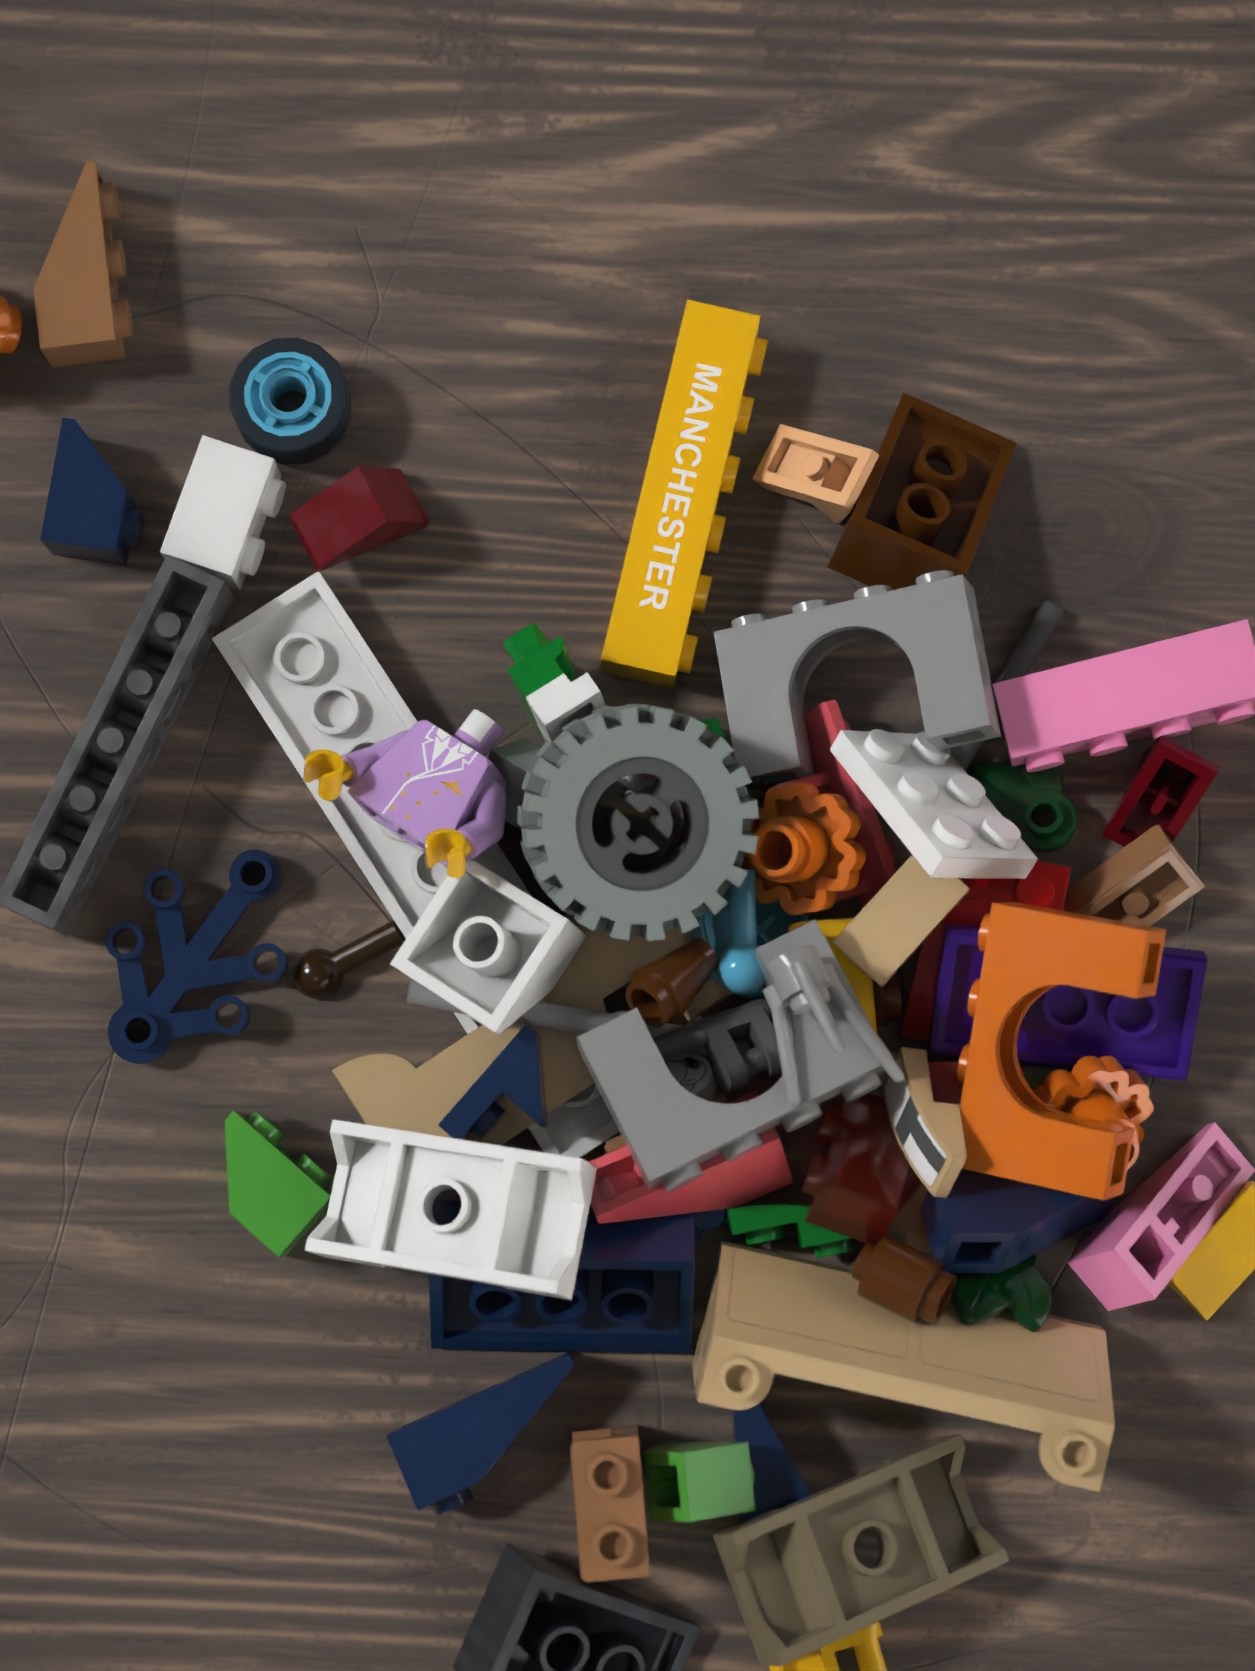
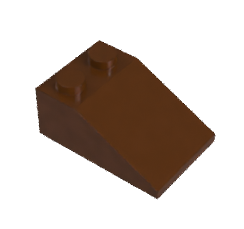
M903 393L877 451L879 457L849 514L827 567L868 586L888 585L891 586L892 590L916 585L917 577L934 571L949 570L954 572V576L963 574L966 577L1017 443Z

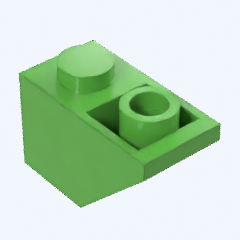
M233 1110L225 1119L229 1214L275 1255L285 1257L328 1209L331 1191L326 1186L333 1180V1177L305 1153L298 1161L293 1159L278 1145L285 1135L257 1110L249 1119L243 1113Z
M669 1441L658 1443L644 1451L650 1520L695 1522L755 1511L753 1492L754 1470L750 1462L748 1442Z

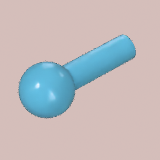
M744 869L748 871V874L740 888L733 884L729 887L730 946L721 954L717 967L718 976L722 984L728 990L737 994L753 993L765 984L763 973L755 958V951L758 948L756 945L755 870Z

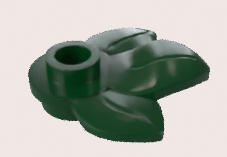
M988 761L978 763L966 770L969 776L975 778L983 785L986 791L985 796L1000 814L1018 827L1021 832L1020 838L1030 850L1042 853L1053 852L1063 848L1073 838L1077 828V815L1072 802L1063 795L1064 773L1060 765L1041 771L1027 772L1025 764L1017 765L1014 768L1002 762ZM1047 810L1056 815L1055 822L1049 827H1038L1033 823L1034 816L1040 811Z
M1036 1254L1000 1273H952L957 1276L953 1299L961 1322L965 1325H973L1007 1309L1021 1326L1029 1331L1037 1332L1045 1323L1050 1312L1052 1295L1048 1282L1034 1267Z

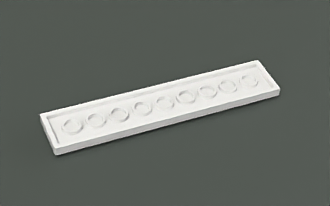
M320 572L314 573L212 638L302 779L307 755L313 751L327 749L341 756L367 748L402 731L409 730L417 722ZM319 779L310 783L305 782L402 934L407 938L448 876L447 867L439 862L433 868L426 867V853L367 816L347 792L350 789L349 786L342 784L339 797L332 801H326L318 795ZM497 843L473 859L531 896ZM454 1012L467 1034L482 1025L469 1015ZM595 1083L547 1115V1127H541L538 1123L528 1127L544 1153L575 1158L583 1157L619 1133Z

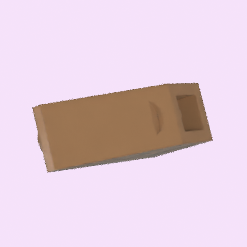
M95 160L85 162L33 288L39 346L52 368L126 359L124 338L133 337L130 305L127 299L119 300L117 283L118 278L127 277L124 249L121 240L113 241L111 220L120 219L117 188L114 181H105Z

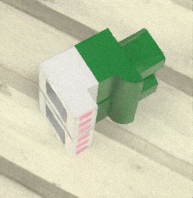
M533 623L503 642L507 654L514 663V665L506 670L529 721L544 743L546 741L552 743L562 733L560 728L573 719L581 720L591 715L592 710L606 707L601 691L588 672L578 678L562 635L549 643L537 624Z

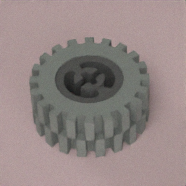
M626 704V706L619 707L606 706L592 710L591 715L581 720L573 719L561 727L562 733L552 743L546 741L536 754L539 760L532 773L526 772L521 786L525 790L523 804L517 807V824L521 826L523 839L519 842L524 859L528 861L533 871L532 875L541 889L562 911L573 917L579 924L592 931L598 929L606 932L611 938L629 941L630 936H642L647 941L666 939L664 932L676 928L684 934L700 926L696 918L707 910L716 915L728 904L722 897L731 884L740 888L748 874V871L742 869L741 865L746 852L755 855L758 836L750 833L751 819L759 818L757 800L750 798L746 789V784L752 783L745 766L737 764L730 753L734 751L733 748L722 737L708 731L706 724L691 716L674 712V710L645 704ZM633 774L652 775L654 778L653 788L648 792L639 790L626 791L621 793L619 797L630 807L640 812H644L650 807L652 811L648 814L646 820L659 834L666 838H669L671 835L673 820L670 806L673 802L680 801L684 816L683 831L674 850L661 862L642 869L623 867L622 860L624 856L631 852L635 854H650L659 848L651 840L638 832H633L627 837L625 833L629 830L631 824L618 810L609 806L606 811L605 825L608 837L604 842L596 843L592 828L593 812L603 792L615 781Z

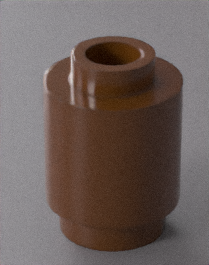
M887 1235L883 1236L877 1245L871 1242L865 1244L852 1271V1278L859 1281L858 1296L915 1324L921 1319L933 1325L939 1321L951 1299L957 1281L956 1275L944 1270V1262Z

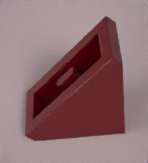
M367 466L356 467L293 511L289 517L317 572L427 528L430 523L401 469Z
M1162 736L1144 752L1102 836L1125 847L1151 827L1159 825L1170 840L1174 842L1216 777L1220 766Z

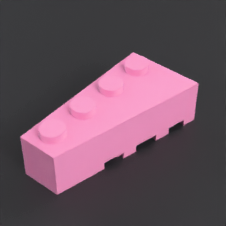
M1248 619L992 684L1011 766L1025 764L1027 772L1041 771L1065 763L1063 755L1089 750L1092 757L1105 755L1127 748V741L1153 736L1154 741H1157L1162 736L1169 739L1192 731L1191 727L1217 722V725L1229 724L1254 716L1255 645Z

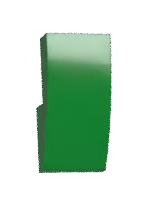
M769 1204L726 1209L730 1235L745 1233L747 1245L785 1238L783 1225L793 1223L798 1247L814 1246L816 1258L854 1251L852 1238L867 1235L865 1222L822 1208Z

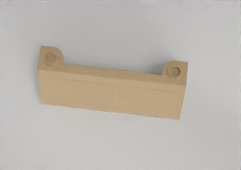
M720 1241L692 1364L697 1402L732 1410H745L756 1406L767 1396L772 1385L774 1373L1041 1433L1039 1458L1046 1472L1060 1483L1100 1492L1115 1428L1106 1331L1101 1326L1048 1314L1043 1326L1037 1332H1032L1021 1326L1007 1309L982 1322L965 1325L961 1322L957 1313L953 1294L943 1315L935 1325L923 1319L915 1324L858 1296L859 1281L852 1278L853 1270Z

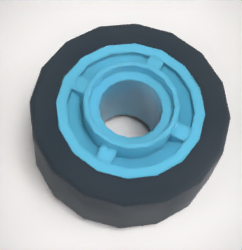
M300 338L273 339L253 348L237 365L229 385L230 411L244 441L257 453L274 458L275 462L281 464L309 463L328 454L343 438L351 418L350 391L337 360L320 345ZM288 391H298L306 395L304 404L293 412H283L275 408L278 398Z

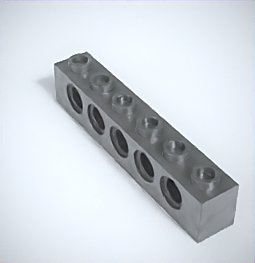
M168 554L166 555L0 890V906L67 938L69 937L214 642L212 638L218 634L235 600L225 580Z

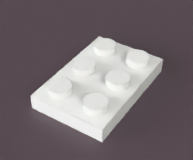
M874 729L872 731L841 730L830 748L831 753L931 878L1026 879L1038 858L1020 838L1021 832L1018 827L1010 820L1004 818L985 796L986 791L983 785L975 778L969 776L951 755V748L938 750L926 739L925 732H919L918 734L893 733Z

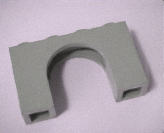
M949 570L929 572L917 577L916 585L896 590H892L891 586L888 585L869 586L854 592L853 600L831 605L825 599L809 600L794 605L792 607V614L769 619L767 614L744 615L732 620V628L715 631L714 638L734 758L737 764L745 766L752 783L746 785L756 790L815 775L804 716V695L807 683L815 668L828 654L845 644L855 641L877 640L887 642L906 653L915 675L926 739L938 750L1001 737L975 592L963 574L954 576V572Z
M816 920L756 948L755 958L763 973L767 988L773 984L766 968L772 960L799 947L815 946L822 963L832 964L840 984L871 1025ZM832 997L826 1005L845 1043V1049L841 1053H836L832 1050L813 1011L794 1015L790 1005L786 1007L801 1095V1103L796 1107L788 1103L783 1076L772 1088L762 1095L740 1103H715L690 1093L676 1081L669 1071L637 1008L577 1037L578 1050L649 1190L662 1183L667 1192L676 1190L703 1175L700 1164L722 1153L727 1162L738 1159L763 1144L759 1134L783 1123L787 1132L793 1131L823 1114L818 1106L819 1104L841 1093L845 1101L850 1102L871 1092L882 1084L878 1075L883 1073L885 1069L874 1057Z

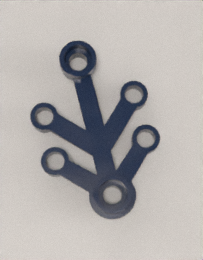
M248 850L234 859L229 870L230 888L188 945L181 905L186 893L183 880L174 872L166 869L157 870L147 877L144 884V894L146 899L155 906L165 972L164 978L150 997L141 958L148 945L145 932L139 926L127 921L116 923L109 929L106 934L105 944L108 952L117 959L123 1005L114 1012L110 1019L108 1038L112 1049L122 1059L135 1064H147L162 1057L167 1052L173 1039L220 1032L228 1036L242 1033L250 1023L251 1014L247 1004L235 996L220 997L209 1009L172 1013V1011L187 991L256 979L270 984L278 982L285 976L289 965L288 958L282 949L271 943H263L256 946L250 954L210 961L250 904L269 901L279 892L283 882L282 869L269 853L262 850ZM255 863L263 865L266 871L264 880L256 886L245 884L243 873L246 867ZM162 879H171L176 885L174 896L167 901H159L154 895V888ZM126 930L134 931L138 940L135 949L129 953H120L116 947L118 935ZM266 952L276 953L280 961L278 969L270 975L260 974L257 969L258 958ZM235 1004L241 1010L239 1023L231 1028L223 1027L219 1021L220 1010L225 1005ZM139 1019L147 1020L151 1027L149 1038L142 1043H134L129 1036L131 1024Z

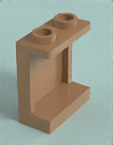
M637 1425L572 1430L573 1442L570 1449L582 1580L585 1582L650 1577Z

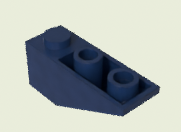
M961 1169L947 1198L934 1197L928 1190L920 1209L931 1256L945 1263V1271L949 1273H1000L1102 1220L1109 1214L1117 1196L1103 1201Z

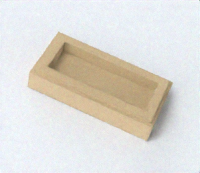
M911 855L832 943L882 988L970 892V888L958 878H931L915 857Z

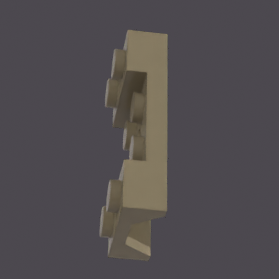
M961 1434L934 1438L884 1460V1464L781 1509H771L712 1535L760 1665H785L1009 1562L1005 1548L978 1523L960 1476L966 1447ZM865 1528L874 1532L880 1542L879 1558L869 1568L863 1566L857 1560L854 1552L855 1539L859 1532Z

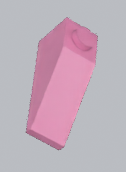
M1216 1122L1207 1124L1099 1222L1069 1259L1068 1265L1108 1311L1156 1299L1252 1176L1255 1169Z

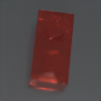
M867 1093L850 1102H846L843 1099L839 1110L827 1107L815 1140V1144L826 1147L823 1157L816 1154L813 1155L801 1192L812 1195L805 1222L864 1243L871 1242L877 1245L881 1238L887 1234L897 1213L910 1164L899 1146L892 1129L884 1098Z

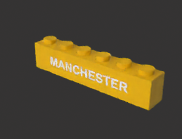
M687 299L600 661L601 672L674 689L678 671L688 674L691 672L698 637L688 635V627L692 611L703 614L705 612L713 578L712 576L701 574L706 551L719 553L727 517L715 514L720 492L732 494L741 457L729 455L734 433L747 434L755 398L743 396L748 374L761 375L768 345V339L757 337L761 316Z

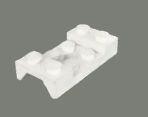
M332 1120L330 1135L337 1160L335 1178L327 1215L307 1237L305 1251L325 1258L383 1268L385 1266L491 1284L509 1290L572 1300L597 1171L596 1166L581 1158ZM455 1189L461 1198L460 1213L451 1223L438 1225L432 1215L433 1202L442 1191Z

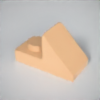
M780 424L752 479L765 490L811 503L830 520L839 524L852 511L879 454L873 449Z

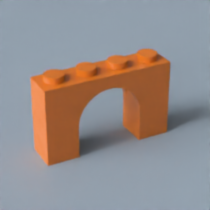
M1017 902L992 903L991 913H987L984 916L978 935V947L980 952L984 953L981 976L972 984L968 998V1014L974 1018L970 1043H967L961 1051L957 1068L958 1080L963 1083L960 1114L967 1159L962 1169L1103 1201L1124 1193L1134 1128L1061 1112L1042 1101L1029 1087L1022 1074L1017 1055V1039L1022 1020L1031 1005L1041 995L1060 985L1074 986L1136 999L1156 996L1166 929Z

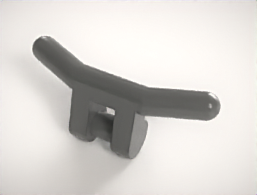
M765 997L696 1020L653 1038L664 1062L704 1046L712 1060L715 1077L725 1092L746 1086L749 1077L762 1073L765 1077H771L782 1073L775 1029L772 1024V1012ZM747 1037L753 1048L739 1052L734 1041Z

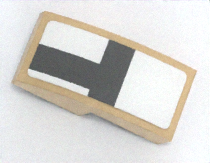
M901 1047L895 1061L903 1071L904 1079L901 1082H894L888 1075L882 1088L889 1120L899 1146L920 1181L934 1197L947 1198L967 1159L960 1107L958 1104L933 1101L926 1050Z

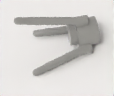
M808 945L793 949L775 958L766 966L773 984L765 988L763 993L772 1012L783 1081L785 1082L787 1100L791 1106L796 1107L801 1103V1095L786 1007L789 1005L794 1015L813 1011L832 1050L836 1053H841L845 1049V1043L826 1005L832 997L894 1082H901L904 1079V1073L891 1056L890 1051L840 984L832 964L822 963L815 946Z

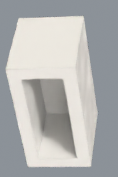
M202 435L160 550L164 560L168 554L225 580L228 587L240 590L245 575L254 576L259 568L265 548V540L260 539L259 536L266 517H276L285 495L286 482L280 480L282 475L275 459Z

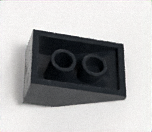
M506 1543L453 1668L456 1671H683L702 1627L687 1618L604 1581L585 1582L582 1580L580 1570Z

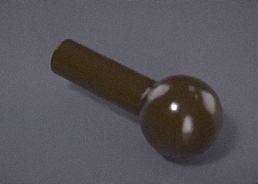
M393 920L333 952L321 948L308 950L297 959L294 965V983L298 990L309 998L324 999L330 997L338 991L346 973L402 945L406 938Z

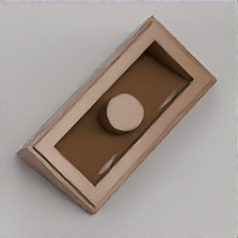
M1155 825L1067 889L1063 911L1151 926L1203 889L1205 885L1159 825Z

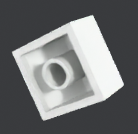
M472 859L466 861V872L462 877L453 878L449 875L446 877L390 965L499 1035L553 990L587 935L567 918Z

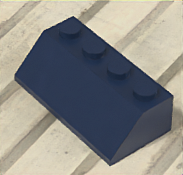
M434 1200L432 1215L438 1225H446L454 1221L460 1213L461 1201ZM590 1204L572 1300L429 1274L431 1349L691 1354L695 1277V1214L688 1213L599 1224Z

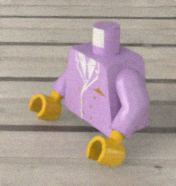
M473 709L453 736L431 722L421 720L416 722L409 730L402 731L367 748L341 756L334 751L319 749L307 755L305 760L303 780L306 783H310L319 779L318 795L326 801L335 800L341 793L342 784L349 786L350 789L347 792L367 816L426 853V867L433 868L438 862L446 866L447 874L450 877H462L466 872V861H470L499 842L504 835L507 782L495 765L486 758L504 731L495 721L479 710Z

